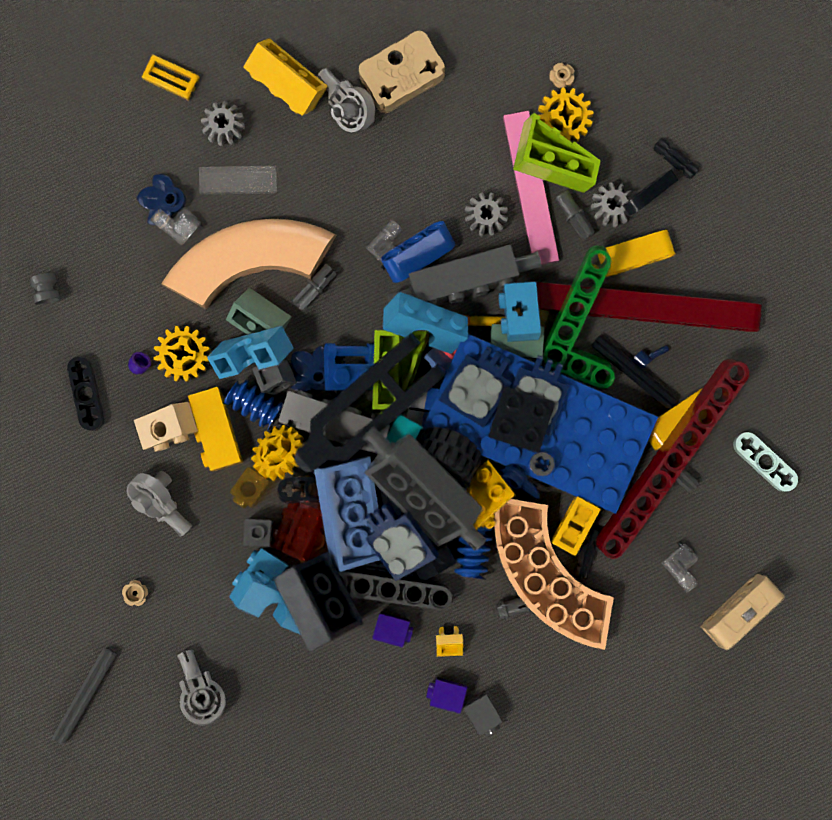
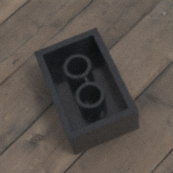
M327 552L301 563L273 579L309 651L364 624Z

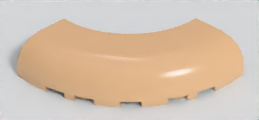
M262 219L239 223L224 228L193 246L172 267L161 285L207 310L215 297L232 281L264 270H280L312 279L337 235L321 227L289 219Z
M510 499L494 513V521L496 522L494 531L502 565L517 594L534 614L555 631L579 643L605 650L614 597L585 587L575 580L563 567L551 546L547 527L548 505Z

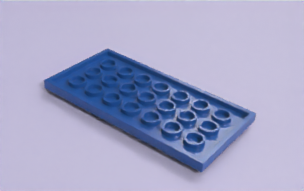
M468 334V339L460 342L425 421L423 430L426 431L430 427H440L456 431L470 439L477 446V449L480 450L482 456L505 466L513 467L517 465L530 477L576 497L578 496L587 502L616 514L658 417L560 374L557 382L568 385L569 389L551 436L545 434L540 452H545L552 456L554 459V469L546 476L536 475L530 469V459L536 454L535 452L488 438L497 408L483 428L439 401L465 356L468 355L479 361L487 346L492 348L490 355L487 357L489 360H492L496 352L501 354L496 362L497 365L500 366L505 357L510 359L501 374L502 377L512 382L509 388L513 385L519 367L532 372L534 362ZM541 456L536 459L538 463L535 462L534 464L535 468H541L542 471L547 470L548 467L546 465L549 466V460H543Z

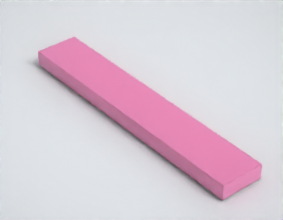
M529 111L503 116L513 167L523 124L530 117ZM514 170L530 254L537 251L541 265L558 262L559 257L543 179Z

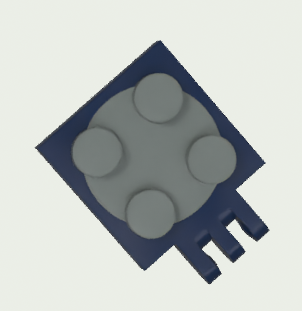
M487 346L479 361L468 355L465 356L439 399L442 403L483 428L497 408L504 386L509 388L512 382L501 376L510 359L505 357L501 365H497L496 362L501 354L496 352L492 360H489L487 357L492 351V348Z
M538 355L532 372L519 367L511 388L555 402L546 435L551 436L569 386L557 382L563 364L558 362L555 366V371L552 372L550 368L553 360L548 359L545 367L542 368L540 365L542 364L543 356Z
M386 503L382 506V509L374 510V514L369 513L366 515V520L374 532L370 533L365 539L395 581L431 562L439 555L409 511L398 516L391 505Z

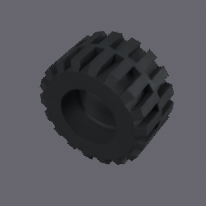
M430 427L426 431L423 430L417 442L464 490H467L481 462L480 450L477 449V446L470 439L456 431L440 427Z

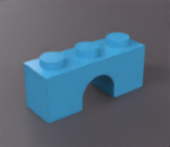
M398 292L384 307L383 330L402 337H406L416 330L429 331V346L452 354L458 348L460 342L468 339V317Z
M279 326L222 341L207 358L218 378L222 379L240 374L244 368L254 362L258 369L279 365L294 347L283 327Z
M245 570L229 596L235 606L240 610L260 617L268 605L278 603L277 608L272 614L281 627L300 634L275 582L270 581V578L262 572L256 571L254 574Z

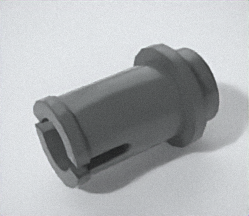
M520 597L506 602L500 600L499 604L495 605L499 619H505V621L510 616L530 611Z

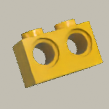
M578 496L574 497L550 541L551 544L576 556L601 509Z

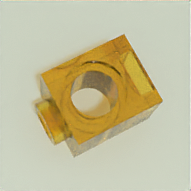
M247 467L229 493L235 496L232 500L245 509L247 505L254 508L271 484V481L264 478L251 467ZM247 482H252L256 487V492L251 497H247L243 493V486Z

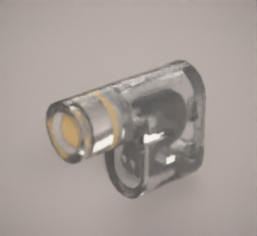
M185 207L178 212L174 219L162 209L156 211L151 218L155 225L180 245H183L197 228L200 229L202 227L197 217Z
M393 220L366 246V250L382 264L381 268L385 270L381 257L395 248L391 242L403 231Z
M679 541L677 543L679 547L670 553L661 564L684 591L688 593L698 585V582L687 569L698 561L699 557L690 546Z

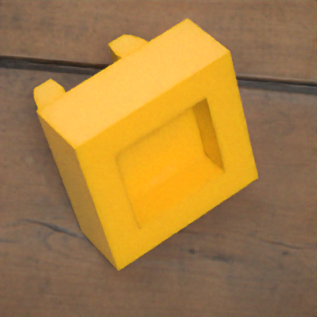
M454 626L453 635H445L444 627L439 628V635H436L437 657L463 655V635L459 634L457 626Z

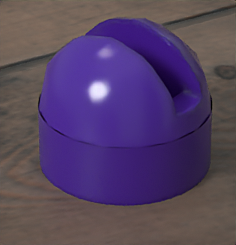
M142 352L133 353L128 362L129 370L137 375L145 373L151 365L150 358Z

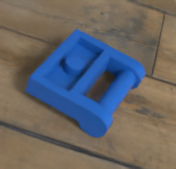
M326 343L324 346L325 391H343L374 364V344L367 343L366 346H336L335 343ZM365 356V364H335V357ZM373 385L366 391H373Z

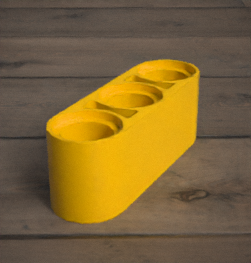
M662 230L607 247L606 249L611 257V265L606 277L676 255L668 230ZM599 253L597 255L601 265L606 257Z
M703 388L658 417L648 440L655 451L661 448ZM703 409L699 413V421H702L706 418V409Z

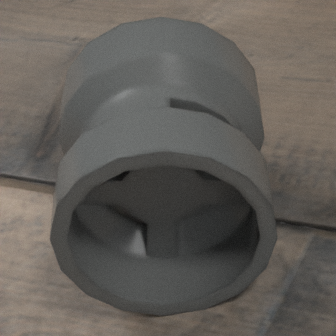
M44 273L30 277L31 287L38 291L33 296L36 305L49 304L61 299L59 291L53 289L57 282L55 273Z

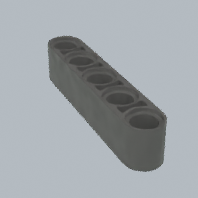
M337 571L343 578L344 586L350 597L436 610L446 609L452 602L450 590L443 585L405 579L395 581L391 577L352 571ZM360 578L369 581L370 588L365 593H360L355 588V583ZM386 582L393 583L396 587V592L391 597L384 596L381 592V586ZM412 586H417L422 591L421 598L416 601L410 600L407 596V590ZM438 590H443L448 595L447 601L441 605L433 601V594Z

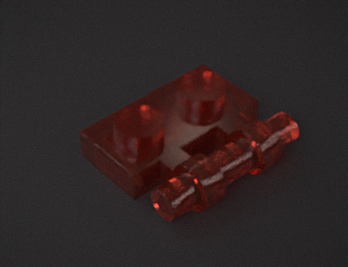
M299 503L288 504L287 508L284 507L281 515L284 516L278 530L275 529L273 537L275 538L272 548L281 551L285 542L282 549L283 553L306 562L310 557L323 524L321 510L303 503L300 504L298 512H296ZM294 520V522H293V524H292V527H291V529H290V532H289V534H288V531H289V528H290V526H291V523H292V521Z

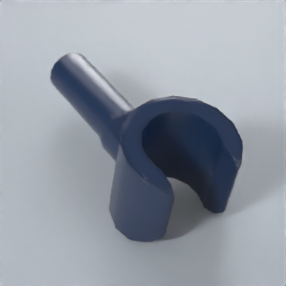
M665 345L649 355L641 350L632 361L643 369L656 357L668 352L669 348Z

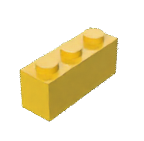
M270 38L257 43L243 67L250 72V76L253 79L262 82L274 96L284 100L289 104V108L293 112L302 116L314 110L328 88L324 82Z
M214 387L189 395V404L198 432L194 433L197 443L202 442L204 452L201 453L204 467H209L210 471L214 472L243 463L228 410L224 404L221 388Z

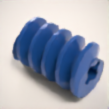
M247 379L241 384L237 381L226 396L224 404L228 406L233 402L232 409L238 411L242 408L241 415L244 417L251 413L250 421L252 422L260 418L259 427L263 428L269 424V431L282 411L283 402L274 406L275 397L272 396L266 401L264 400L266 393L261 392L259 395H256V385L251 389H247Z
M480 526L477 529L486 538L485 542L492 540V537L485 534V532L491 531L493 528L487 529ZM460 537L459 542L465 544V547L457 548V552L463 554L464 557L456 559V562L461 564L462 568L455 569L454 572L460 576L486 580V578L480 576V573L487 572L488 568L481 565V563L488 562L489 558L482 553L490 551L491 547L483 544L474 551Z

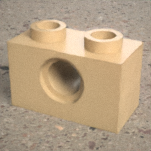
M189 402L172 404L134 420L143 450L154 448L155 452L170 448V442L179 444L190 440L188 435L198 432Z

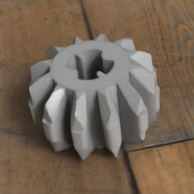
M224 101L222 107L219 108L217 103H213L214 111L205 109L204 112L208 117L201 118V123L205 125L202 132L204 135H209L208 140L211 143L217 140L218 145L223 146L224 140L227 139L228 143L232 145L233 140L231 137L235 136L238 139L242 137L238 130L245 129V124L240 122L244 119L242 113H237L238 108L236 105L229 108L228 103ZM226 119L228 125L224 124L225 127L220 128L218 123L222 124L221 120Z
M609 183L608 190L601 186L598 189L600 194H594L592 197L597 203L591 205V210H599L594 215V218L599 219L603 216L602 225L606 226L609 220H611L612 227H617L618 220L623 224L628 221L626 216L629 215L622 205L628 201L627 198L631 196L632 192L629 190L623 193V184H620L617 190H615L613 183ZM612 200L617 202L616 206H619L615 207L614 210L609 208L610 204H607L611 203Z
M479 193V201L472 197L470 203L473 207H465V212L471 214L465 217V222H474L470 226V230L473 232L479 227V236L481 237L484 235V230H488L490 237L493 236V227L501 232L503 226L500 223H507L508 217L502 215L508 211V207H499L503 199L498 198L494 202V193H490L488 199H485L483 193ZM482 210H485V212L487 210L491 211V219L488 220V217H486V220L481 218Z

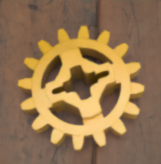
M564 87L561 88L560 94L552 90L551 99L545 96L543 98L545 105H539L538 111L543 113L539 115L541 121L553 128L552 125H556L561 130L560 134L569 141L570 138H573L575 142H578L580 139L579 133L586 136L588 130L585 127H591L593 122L587 118L592 117L594 113L592 110H587L591 102L582 101L583 93L576 96L574 88H572L570 93H566ZM559 102L557 109L548 112L553 104ZM563 108L564 112H566V115L570 116L567 125L566 120H564V117L561 116ZM579 121H582L581 124L575 130L572 131V125L574 123H579Z
M175 326V333H171L168 329L165 330L167 337L165 339L158 337V340L162 343L161 346H154V350L158 351L159 355L153 358L155 361L161 362L157 367L158 370L163 371L166 369L164 376L167 378L174 374V381L179 382L181 377L186 382H190V375L198 379L199 374L197 371L199 369L206 371L207 369L203 363L209 362L205 353L210 352L211 348L203 346L207 339L205 337L198 339L200 335L198 330L191 334L189 326H186L184 331H181L179 326ZM179 338L177 343L168 346L173 340ZM191 339L197 344L199 352L193 351L191 348ZM184 348L192 356H183L181 360L173 352H182ZM166 356L171 357L174 361L173 369L167 363ZM196 362L192 368L186 370L187 365Z
M282 425L280 430L274 426L272 433L265 431V438H258L259 446L252 449L256 453V455L251 457V460L255 463L253 467L264 478L267 479L269 477L272 481H275L277 476L283 480L285 473L288 472L292 475V468L294 466L298 467L295 462V453L299 446L303 444L304 437L293 427L288 428L286 425Z

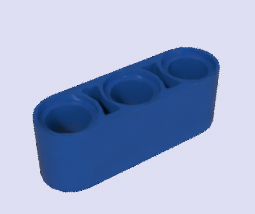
M439 221L431 224L381 257V261L392 282L398 283L407 279L409 273L423 269L448 253L456 244L445 222Z

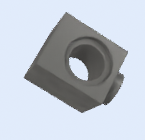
M283 360L279 365L258 369L256 366L252 369L263 393L277 395L297 384L288 360Z
M245 519L243 545L272 547L274 520Z
M486 692L463 704L479 735L485 733L486 736H489L500 729L499 724L503 723Z

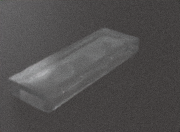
M199 167V193H277V167Z

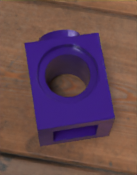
M380 612L372 639L403 648L404 642L410 643L413 627L409 626L410 620Z
M436 677L435 683H429L426 698L430 699V706L461 714L467 685Z

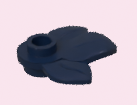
M163 174L154 175L153 186L142 189L137 195L139 204L146 209H150L148 215V224L161 225L166 219L169 221L172 214L183 209L186 204L184 192L174 186L170 177ZM174 195L175 200L170 204V197Z
M318 346L312 355L304 351L294 352L291 356V364L295 371L293 375L297 384L291 388L302 392H307L311 389L324 391V348ZM322 373L323 379L317 382V375Z
M514 465L513 467L506 466L504 469H497L505 482L510 487L517 489L521 496L530 494L537 499L540 498L538 489L528 481L525 476L526 472L521 467Z

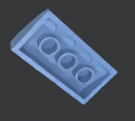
M369 456L322 464L314 470L328 554L336 570L339 572L380 560L365 539L370 533L374 532L366 520V515L369 513L374 514V510L378 509L375 484L364 473L371 464Z

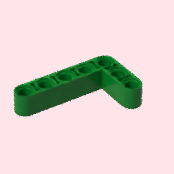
M596 245L589 248L543 346V359L545 364L548 359L553 360L552 369H555L559 362L563 364L562 373L597 388L604 389L610 387L614 382L615 375L612 365L602 358L573 347L611 265V257L607 249ZM595 254L605 255V261L601 265H594L591 262ZM585 278H592L594 280V285L589 289H584L580 286L581 281ZM573 302H581L583 304V308L579 312H572L569 306ZM570 326L572 332L569 335L563 336L559 334L558 330L560 327ZM552 349H558L562 352L560 357L556 359L548 357L547 354ZM576 359L585 361V365L580 369L571 366ZM601 369L609 371L608 376L603 379L595 376L597 371Z

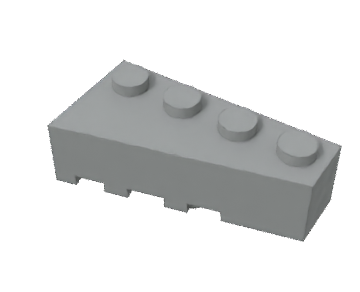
M288 391L278 421L283 425L310 433L311 418L331 401L322 399V402L312 399L313 395L302 391H298L296 394ZM347 407L346 410H343L324 427V436L327 439L346 444L358 430L360 431L375 418V415L372 414L371 418L361 415V410ZM387 425L380 431L385 438L389 433L390 425ZM368 443L361 448V450L378 455Z

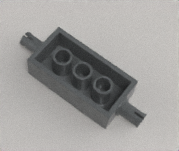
M510 244L409 273V288L398 292L437 306L447 302L449 306L464 302V297L473 295L474 299L488 295V291L498 288L499 292L503 291L504 284L516 283L521 272L541 268V260L537 251L515 258ZM398 292L387 294L388 301L390 302Z
M374 426L363 436L362 439L378 453L364 473L404 513L409 511L423 532L437 546L459 535L474 551L485 543L486 538L472 526L483 508L410 434H407L395 443H390Z

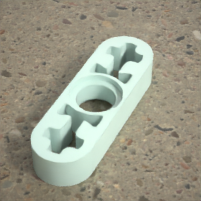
M745 432L736 436L733 442L736 453L774 488L785 492L791 491L797 486L798 476L795 471L756 435ZM741 439H751L749 445L754 450H758L759 447L762 449L754 455L753 460L750 456L754 453L750 449H741L743 445ZM764 454L769 455L772 459V466L767 470L759 466V458ZM778 464L781 468L777 471L781 475L789 474V485L784 484L781 486L780 482L782 479L777 474H773L772 477L769 475L777 469Z

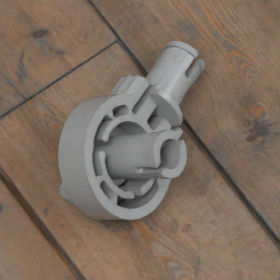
M328 68L318 73L319 76L316 77L328 86L326 91L329 93L328 103L332 106L331 115L343 130L347 132L362 131L374 123L375 105L371 95L365 89L353 87L348 80L338 81Z
M159 471L155 477L144 473L137 474L127 486V495L132 501V506L138 512L144 513L148 517L156 518L158 522L165 521L180 537L183 536L192 527V524L176 510L177 503L171 499L170 493L166 489L172 482L171 477L164 471Z
M187 650L189 662H187L184 652L177 655L190 689V693H188L184 680L179 682L182 690L180 708L190 722L202 726L216 722L224 713L226 697L222 688L212 680L209 671L204 672L208 683L207 686L205 685L194 650ZM216 694H220V708L216 714H213L218 707L217 705H215V702L218 703V697ZM188 706L189 710H190L192 713H193L194 710H195L196 712H195L194 715L197 716V717L202 718V720H198V719H195V718L191 717V716L187 713L185 707Z

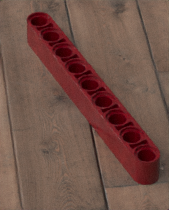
M536 282L539 311L559 313L571 285ZM581 286V287L584 288V289H589V288H591V287ZM600 288L587 316L759 332L762 305ZM573 302L569 306L572 312H579L583 308L581 302Z
M726 359L717 367L621 502L617 513L611 516L599 533L596 545L605 556L616 559L624 554L749 377V369L745 363L734 359ZM733 366H737V375L734 378H730V369ZM721 387L722 395L719 399L715 400L714 392L717 388ZM706 409V418L703 421H699V413ZM687 431H691V439L684 443V434ZM676 452L675 462L668 464V456ZM661 474L660 483L653 486V477ZM641 496H646L645 504L637 507V500ZM630 517V525L626 528H621L622 521ZM615 539V546L610 550H606L607 542Z

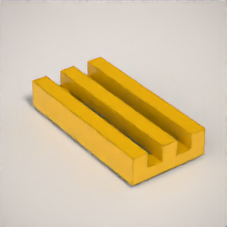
M152 55L142 75L143 80L186 100L190 99V94L194 91L195 84L200 79L199 75L156 55ZM157 63L191 80L188 83L154 67V64ZM152 72L182 87H185L186 90L183 91L171 84H168L158 78H155L151 76L150 73Z

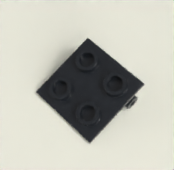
M504 386L488 438L539 454L555 402Z

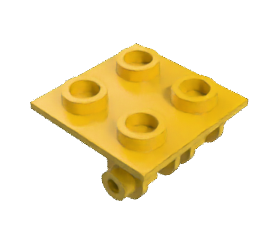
M489 460L477 469L469 488L465 490L483 508L472 526L476 530L480 526L487 529L493 528L496 524L493 514L515 495Z

